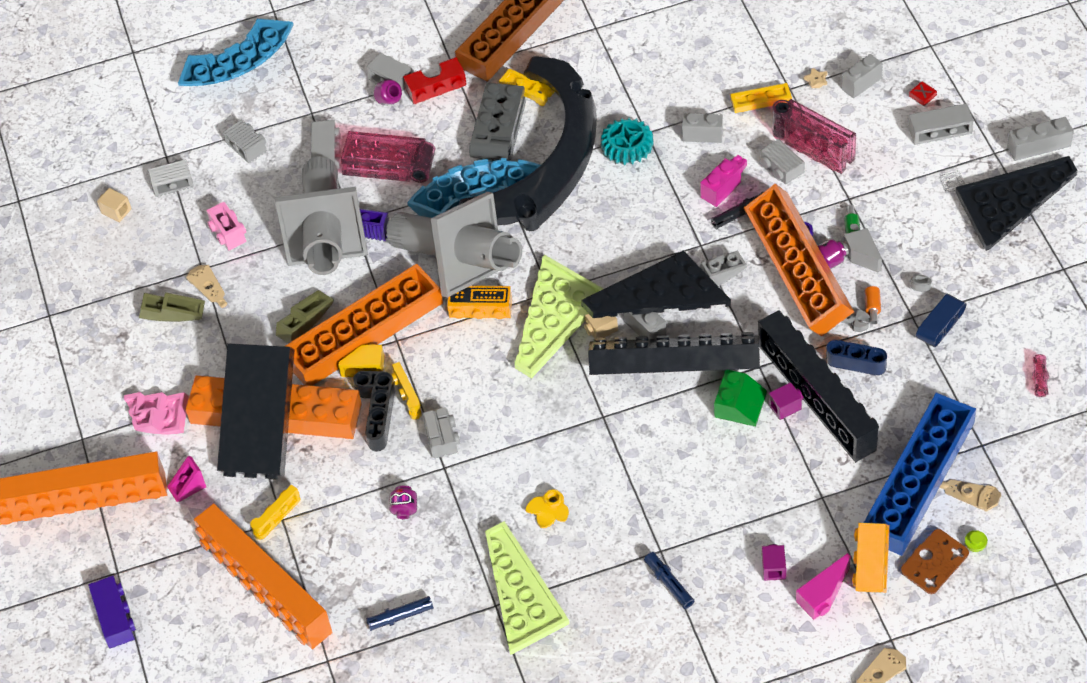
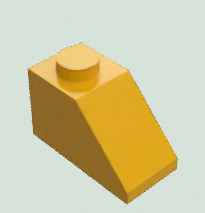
M370 344L358 347L339 362L341 377H354L360 371L383 372L385 361L383 346Z

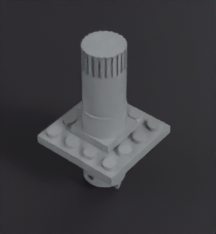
M323 156L309 159L302 168L303 194L275 197V206L288 266L307 264L313 273L327 275L337 269L341 259L367 256L368 249L356 186L339 189L338 168L335 162Z
M491 192L483 193L433 218L398 212L391 217L389 224H387L386 236L391 246L436 257L441 294L444 297H449L498 271H503L508 267L515 268L522 257L520 241L517 238H513L510 233L498 230L494 195Z

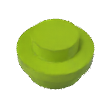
M973 530L965 536V545L972 552H980L987 546V536L981 531Z

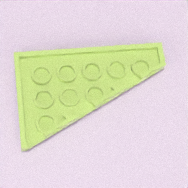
M546 255L542 257V264L538 271V279L535 283L531 306L528 310V318H526L523 329L522 341L515 360V369L531 379L586 320L585 315L588 312L581 306V300L603 290L600 286Z

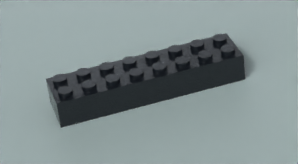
M778 310L759 320L758 339L760 349L789 383L791 382L795 389L798 388L801 391L804 402L856 463L876 452L879 429L877 421L866 413L862 403H858L855 400L851 390L843 386L839 376L836 373H832L827 362L816 354L813 345L808 344L804 340L801 331L793 327L790 318L784 316Z
M743 332L741 336H733L732 333H721L720 336L712 337L711 334H700L699 337H690V335L683 334L678 335V338L660 335L657 336V339L638 336L636 340H627V337H616L610 341H606V338H594L593 341H590L588 348L589 375L760 369L758 335H754L753 332Z

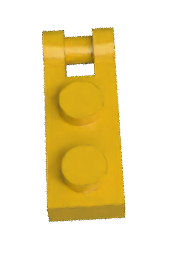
M510 68L499 80V84L524 86V96L536 101L540 106H544L548 102L547 98L555 93L546 84L530 80L524 74Z
M400 362L392 364L393 373L391 375L394 385H399L400 397L402 401H407L410 418L417 420L422 416L419 399Z
M290 485L286 490H283L278 499L272 505H269L259 518L251 520L250 525L257 540L264 539L301 501L296 487Z

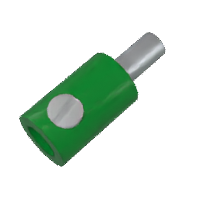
M848 205V214L844 217L845 234L860 230L859 216L855 214L854 206Z

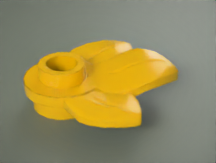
M555 489L548 490L544 496L534 497L525 509L527 513L537 515V523L540 528L550 527L554 524L555 520L565 522L569 515L568 507L564 504L563 494Z

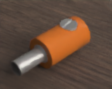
M870 286L865 289L866 313L870 315V323L875 325L878 323L877 315L881 312L880 289L876 286Z

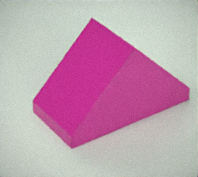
M187 456L167 486L176 502H181L206 488L201 470L191 456Z

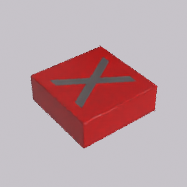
M923 81L909 92V97L923 106L937 96V90Z

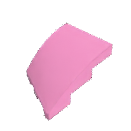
M141 392L124 395V400L128 404V412L132 417V424L136 431L152 434L184 433L186 406L189 398L186 393L166 396L163 392L144 396Z

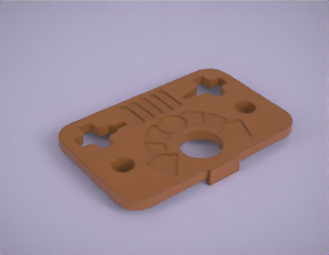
M936 529L914 550L910 558L902 565L901 573L926 593L935 594L966 560L969 550L943 530ZM952 549H961L963 557L957 556L951 560L954 553ZM929 550L932 553V558L929 560L922 559L919 555L920 551ZM935 576H937L934 583L936 587L934 588L931 586L927 588V582L925 580H931L932 578L934 579Z

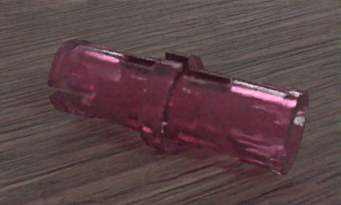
M1038 354L1032 358L1034 394L1037 397H1045L1049 393L1047 383L1049 372L1046 367L1047 358L1045 355Z

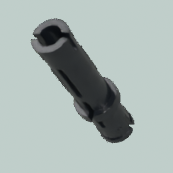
M763 192L750 199L746 198L742 203L712 217L711 222L714 221L712 223L713 227L717 230L747 214L744 207Z

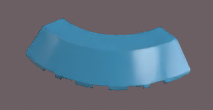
M257 19L252 29L246 35L247 38L240 44L236 43L224 49V53L214 56L212 53L188 55L178 85L204 86L216 84L250 72L278 51L289 36L294 25L293 22Z
M506 158L496 161H488V159L474 161V164L464 167L459 165L449 169L448 173L442 176L432 178L433 181L425 187L422 186L410 198L407 204L417 215L433 218L456 207L463 198L476 197L486 192L493 193L509 187L527 177L541 165L518 159V162L507 161Z

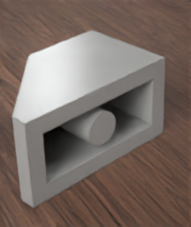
M868 228L844 234V243L842 245L850 262L872 271L880 272L882 258Z

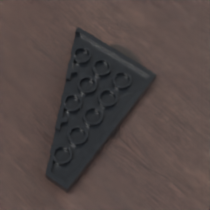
M1066 156L956 187V194L985 251H987L1077 176L1078 170L1071 157Z
M684 250L581 300V306L592 318L616 317L618 313L632 312V315H639L651 312L662 313L664 309L678 308L679 311H686L698 308L709 309L711 305L725 304V307L731 305V299Z

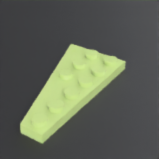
M505 521L486 530L485 534L510 655L567 626L569 619Z

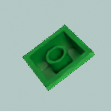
M726 370L714 402L715 418L756 427L767 390L745 373Z

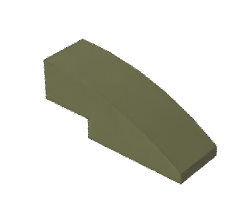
M318 290L292 306L290 314L276 323V336L289 344L305 334L333 304L334 299Z
M166 292L164 297L144 293L139 318L165 322L202 319L205 300Z

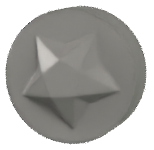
M915 275L911 278L910 287L915 291L926 292L931 289L932 280L925 275Z

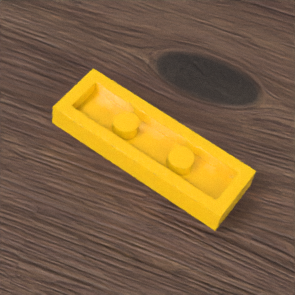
M784 83L730 94V100L734 112L739 113L775 106L781 102L790 103L792 102V96L788 84Z

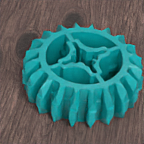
M630 117L628 120L621 118L619 122L614 120L613 125L608 124L607 129H603L601 135V149L605 157H609L610 161L615 160L617 164L623 162L626 165V163L631 162L633 165L634 161L641 162L642 158L647 159L654 145L653 133L650 131L649 125L645 126L644 121L639 122L637 118L635 120H631Z

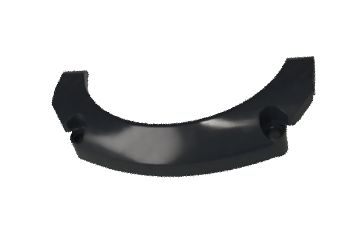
M539 56L531 57L523 74L530 80L546 84L560 97L565 109L563 133L557 146L541 166L517 183L493 192L497 226L513 224L521 220L526 231L537 230L574 190L589 163L594 147L597 126L596 106L590 90L581 89L584 83L580 75L566 61ZM475 197L463 198L459 201L458 205Z

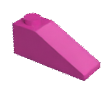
M848 553L796 590V602L813 620L829 612L850 569L851 556Z

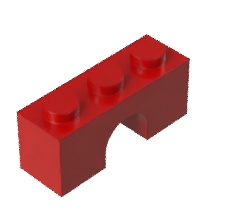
M457 57L439 63L440 74L436 77H426L421 70L403 76L405 89L413 104L467 85L465 72Z

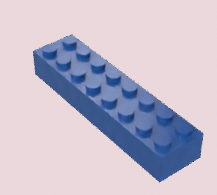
M935 393L863 522L890 525L889 551L903 556L975 423L976 408Z

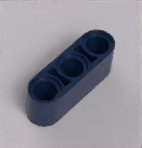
M947 293L919 326L916 338L933 347H937L963 315L967 303Z
M832 340L826 347V362L831 367L879 376L886 371L887 353L884 349Z

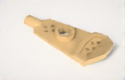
M199 265L189 271L186 279L210 302H217L221 308L227 306V302L223 298L225 293L209 265ZM207 286H213L211 289H206Z
M951 479L947 482L943 481L939 487L944 489L945 494L984 511H989L997 506L1001 498V493L998 489L989 485L983 486ZM969 488L972 492L965 493L963 490Z
M884 648L856 682L886 683L906 669V657L898 650ZM879 672L882 674V677L877 679L873 674Z

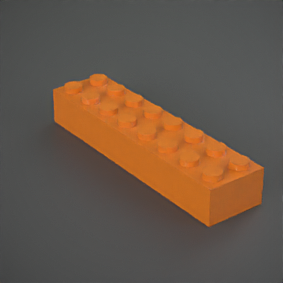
M775 183L744 207L809 329L822 337L854 313L788 192Z
M418 264L413 265L285 345L295 349L293 373L303 385H315L339 369V362L361 345H378L443 304L440 287Z
M195 376L186 406V413L190 424L221 427L225 378ZM292 384L288 433L354 439L362 406L359 390Z
M158 452L0 478V525H8L18 521H30L41 517H52L64 513L71 514L82 510H94L99 507L116 506L128 502L135 503L140 499H158L167 496L166 473Z
M214 503L193 519L196 525L195 532L200 537V545L206 551L210 550L213 553L214 559L219 564L223 562L232 577L237 576L240 579L241 585L247 591L250 589L260 604L265 603L271 615L275 618L278 616L282 620L283 626L289 632L293 630L296 633V638L302 645L307 644L313 650L333 633L326 610Z

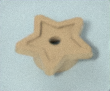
M812 68L811 73L804 76L803 80L808 81L811 88H820L823 85H827L825 77L828 73L827 71L818 72Z

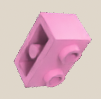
M225 202L207 210L210 220L207 224L210 230L217 233L216 237L221 245L224 244L228 251L246 242L244 235L246 229L242 222H238L235 212L230 210Z

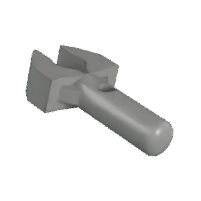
M857 310V314L848 316L841 323L851 324L855 332H863L869 328V323L865 322H870V316L865 311Z

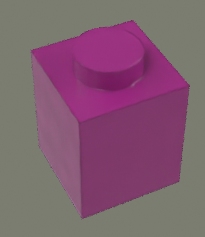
M791 382L769 393V406L779 420L802 410L803 395L798 388L795 389Z
M770 544L762 546L764 581L786 580L784 545Z

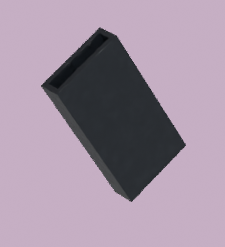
M227 343L217 471L223 472V476L236 477V473L244 474V478H257V475H265V479L278 480V476H285L295 349L292 347Z

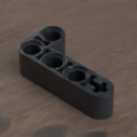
M360 371L354 375L353 382L355 390H359L360 398L371 399L365 434L368 447L372 451L378 452L386 447L395 396L392 375L388 372Z

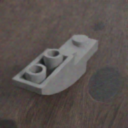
M738 250L703 261L700 265V268L718 286L727 282L747 267Z

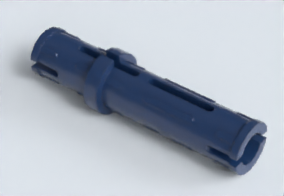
M655 552L647 554L644 562L655 573L654 577L657 580H661L682 605L683 609L690 608L694 604L695 599L671 573V568L667 564L665 565Z
M430 596L391 610L387 608L382 613L366 617L369 630L373 631L386 625L392 626L394 622L433 610L434 607L432 601H430Z

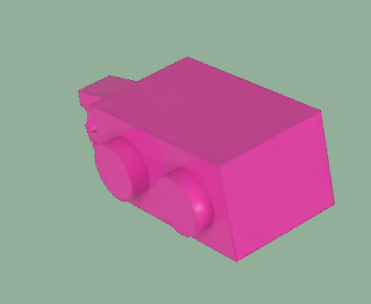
M740 155L735 156L730 161L725 158L700 182L701 198L717 207L741 183V173L747 166V160Z

